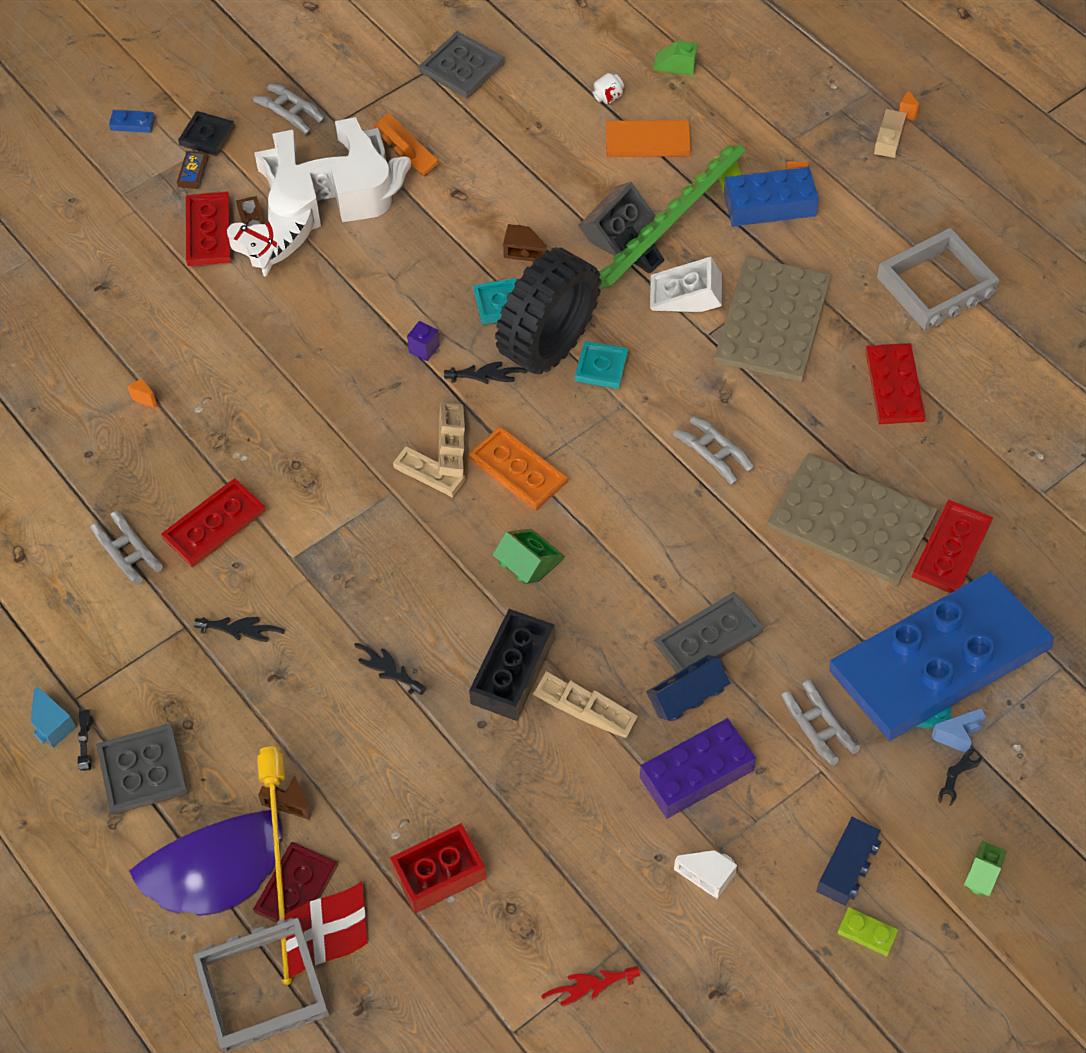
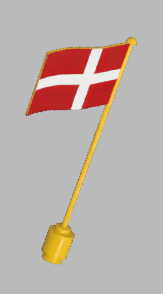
M279 747L261 748L259 750L260 755L257 756L259 782L264 783L266 787H270L280 920L299 919L314 966L349 956L368 944L362 881L343 892L310 901L287 914L284 912L275 786L280 785V782L285 779L284 760ZM295 934L281 939L284 979L281 981L284 985L291 984L293 977L306 971Z

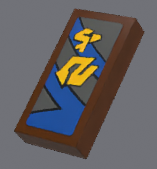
M186 151L177 179L178 187L199 189L208 160L207 153Z

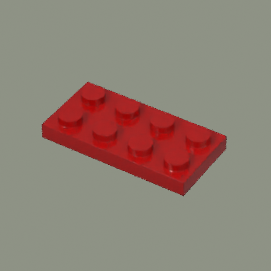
M228 191L186 195L187 266L231 263V248L227 234L230 226V197Z
M911 343L866 346L865 353L878 424L924 422L926 416Z
M234 478L161 533V536L191 567H194L263 514L266 509L251 492Z
M948 499L912 573V578L948 593L961 588L992 523L993 517Z

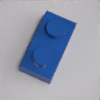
M113 110L109 122L110 131L151 133L155 120L154 112Z

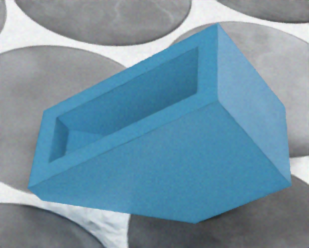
M37 686L33 692L31 723L35 729L33 734L42 744L47 742L54 748L76 726L71 716Z

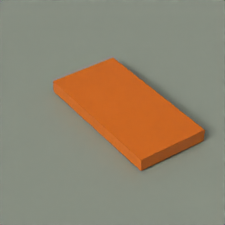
M689 120L606 121V157L690 156Z
M501 426L468 454L469 460L535 511L568 482L567 476Z

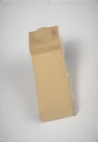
M886 109L874 154L895 158L907 113Z

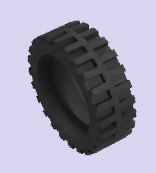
M555 247L551 251L543 252L541 258H535L533 264L523 271V276L517 279L513 291L508 294L506 305L502 307L500 312L502 314L501 319L497 321L496 325L499 328L495 333V339L498 340L496 347L499 349V353L533 374H542L543 372L550 371L552 366L556 367L562 358L565 359L569 355L570 349L576 346L577 340L586 331L585 327L593 317L592 312L597 307L598 302L596 300L601 292L599 289L601 285L600 272L597 268L561 247Z

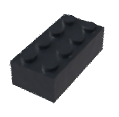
M508 609L469 689L470 704L517 721L555 640V625Z

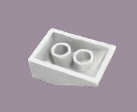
M712 257L651 275L650 309L652 311L703 312L722 306V273Z

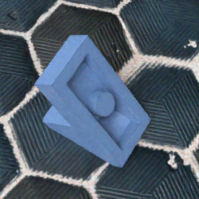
M980 708L935 724L931 736L937 742L966 753L972 744L968 735L975 734L981 730L986 716Z

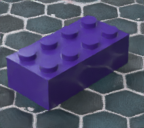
M726 718L640 765V780L666 819L753 772L756 757L730 720Z

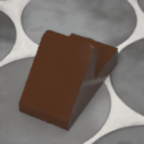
M293 776L286 793L281 788L275 787L277 810L310 820L311 813L308 803L295 776ZM262 786L258 794L261 805L271 808L270 788Z

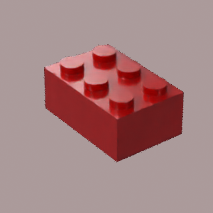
M462 823L390 857L392 870L415 914L486 879L485 866Z

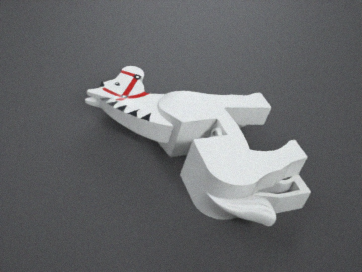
M356 117L335 121L338 141L349 150L348 156L317 159L297 165L294 131L288 130L273 133L275 148L254 152L258 172L267 178L271 189L268 196V223L256 224L250 227L243 223L231 224L227 230L230 246L234 251L247 255L251 260L252 266L261 268L263 276H267L273 264L292 254L305 241L311 230L321 227L317 201L336 197L342 222L374 218L384 214L391 206L392 195L404 183L405 176L411 167L410 158L406 156L392 158L387 164L379 129L362 131Z

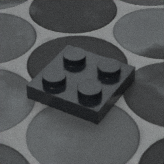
M196 111L179 137V145L217 156L235 128L234 121Z

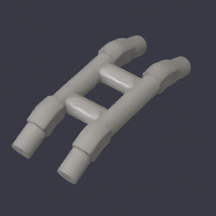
M270 83L267 87L268 91L280 95L276 100L273 101L267 96L255 95L253 98L254 103L273 110L290 121L304 135H307L311 129L297 116L303 109L319 123H322L325 119L313 104L306 102L280 84ZM288 100L296 104L289 111L282 107Z
M696 416L690 419L692 425L705 433L699 440L692 434L680 429L674 431V437L692 447L713 465L730 485L738 479L723 461L725 457L731 454L747 472L754 467L741 448L735 446L705 419H700ZM713 440L723 447L715 454L705 447Z
M116 510L110 515L123 533L121 537L112 542L98 522L94 523L90 528L125 576L135 585H139L142 582V578L131 566L132 564L143 558L146 564L155 572L161 571L163 566L135 534L119 510ZM130 542L136 551L124 558L118 549Z
M811 679L802 683L810 702L814 706L811 710L803 713L790 690L781 694L793 719L797 721L818 754L830 765H836L839 758L831 751L825 741L835 735L838 741L851 753L856 754L859 752L860 746L843 729L825 704L819 691L816 690ZM822 715L829 727L817 733L810 724V721Z

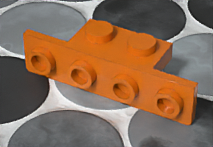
M387 113L373 126L379 129L382 140L388 146L392 145L394 147L393 150L399 157H409L411 165L423 176L439 163L390 113Z

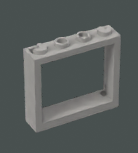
M951 228L880 263L877 274L879 281L924 331L935 325L939 326L944 320L956 317L960 312L967 308L975 307L985 299H990L992 295L996 294L999 283L996 275ZM949 249L980 284L929 310L898 275Z
M298 918L281 919L277 922L276 926L270 928L266 926L258 927L252 930L248 936L242 938L240 935L230 937L225 940V944L216 947L215 945H208L205 949L199 950V953L193 955L219 1046L223 1053H229L330 1016ZM295 934L316 1003L227 1035L207 965Z

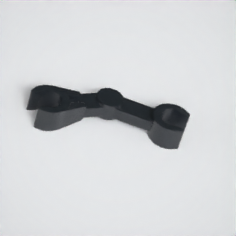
M90 709L79 710L81 729L78 733L81 756H78L77 764L80 771L91 770L90 755H87L88 731L92 726Z
M974 748L967 750L956 765L948 768L945 787L940 790L938 795L939 803H941L943 794H948L951 796L950 806L953 805L956 799L954 787L958 775L963 771L979 766L982 756L976 761L969 758L974 753Z

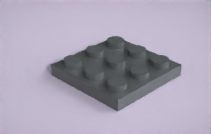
M456 31L419 65V72L468 98L505 63V57Z
M171 723L96 744L112 815L188 794Z

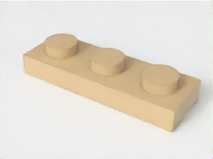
M406 446L393 462L395 469L452 498L465 482V475H462V477L439 475L437 461Z

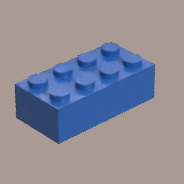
M810 167L725 177L724 198L732 227L813 217L817 214L819 198Z

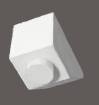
M715 850L678 855L674 864L675 871L716 899L720 897L734 878L737 865L730 856L724 853L720 854Z

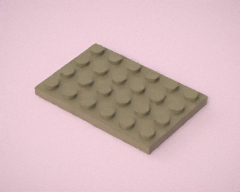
M746 256L714 356V362L802 382L832 274Z
M808 453L769 518L767 527L898 586L934 520L938 509Z

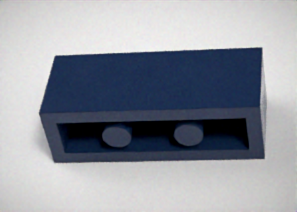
M706 655L646 692L658 717L674 721L679 719L683 715L682 712L687 709H693L702 705L703 700L707 697L722 693L724 687L731 683L719 658Z
M851 817L819 881L816 892L846 906L849 898L854 900L861 886L857 884L860 876L866 877L871 866L868 859L871 854L876 856L882 841L878 840L881 830Z

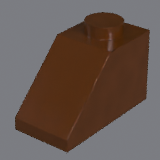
M507 225L503 242L504 258L533 261L537 257L541 258L543 252L547 251V245L529 226Z

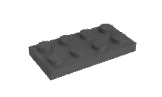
M733 592L654 639V645L676 673L706 655L718 658L724 656L762 633L764 627L738 595Z

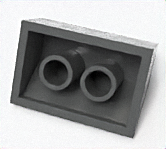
M629 182L616 186L578 226L590 243L615 256L621 250L614 239L631 226L639 234L655 215L633 183Z

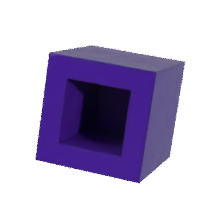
M418 321L407 335L409 353L427 362L440 346L438 329L421 321Z

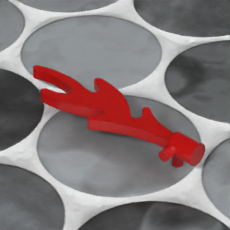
M638 966L624 969V972L618 973L600 970V974L605 977L604 980L588 974L568 975V980L576 981V985L554 988L542 994L541 997L546 999L554 994L570 993V997L560 1002L561 1006H566L576 1002L590 990H593L591 998L595 999L605 988L624 978H627L629 985L634 984L633 978L639 977L640 972Z

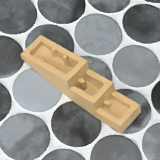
M440 402L439 475L462 477L463 436L465 431L463 404Z
M547 671L543 674L533 692V695L554 707L624 738L628 736L638 717L594 690L593 693H590L572 681H569L567 684Z

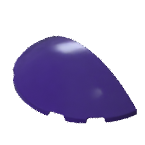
M272 810L259 811L226 819L196 830L167 844L129 870L133 881L146 897L149 896L152 900L156 901L161 908L177 914L182 911L195 913L197 916L212 915L243 903L259 890V884L267 875H271L276 866ZM277 812L280 844V840L282 841V828L280 818Z

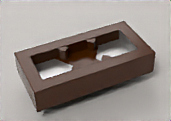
M257 196L236 201L243 224L248 227L256 224H265Z

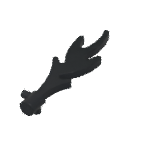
M500 361L489 363L476 372H473L475 365L459 371H455V368L452 367L451 370H444V379H451L452 383L456 382V377L470 378L485 384L489 383L487 378L500 382H514V377L505 375L509 373L526 374L527 370L522 367L497 369L502 366Z
M203 617L201 619L195 618L194 628H201L202 634L206 633L207 628L223 631L237 640H240L238 633L262 642H268V637L260 635V632L273 631L281 634L285 633L283 628L277 626H252V624L260 622L259 617L242 618L230 625H227L231 621L230 617L218 621H208V619Z
M359 643L354 644L356 648L363 650L371 657L370 661L359 658L358 661L362 665L376 671H384V673L379 674L380 679H392L411 686L408 690L410 695L414 691L420 695L424 694L426 686L417 680L413 681L406 673L404 666H401V672L397 673L396 664L392 656L385 649H381L383 658H379L368 647Z

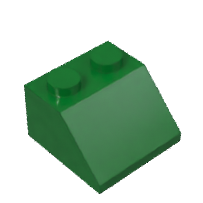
M532 529L506 531L493 553V556L499 560L501 566L510 569L516 574V578L525 584L539 582L565 558L563 554Z

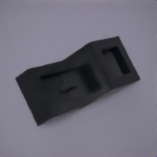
M631 226L617 236L614 241L621 252H623L627 248V244L639 235L634 227ZM653 243L634 264L647 273H651L665 259L655 243Z

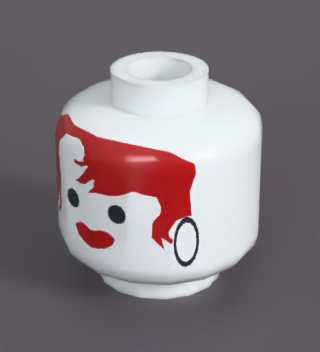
M607 73L595 81L593 95L598 102L603 101L605 104H610L623 95L624 84L617 74Z

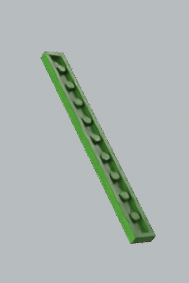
M741 144L736 146L728 145L723 148L721 155L710 161L707 165L708 168L698 173L694 177L695 181L685 186L681 190L682 194L672 199L667 204L668 208L654 217L655 221L652 224L645 226L640 231L641 234L637 238L632 239L623 252L614 256L613 262L599 271V278L601 279L599 288L611 286L745 152Z

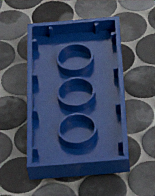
M989 571L831 659L830 673L884 736L891 741L1052 649L1054 636Z

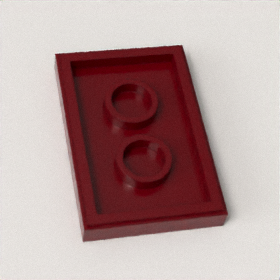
M291 842L281 859L285 914L310 901L320 899L338 863ZM275 869L253 911L277 923L280 921Z

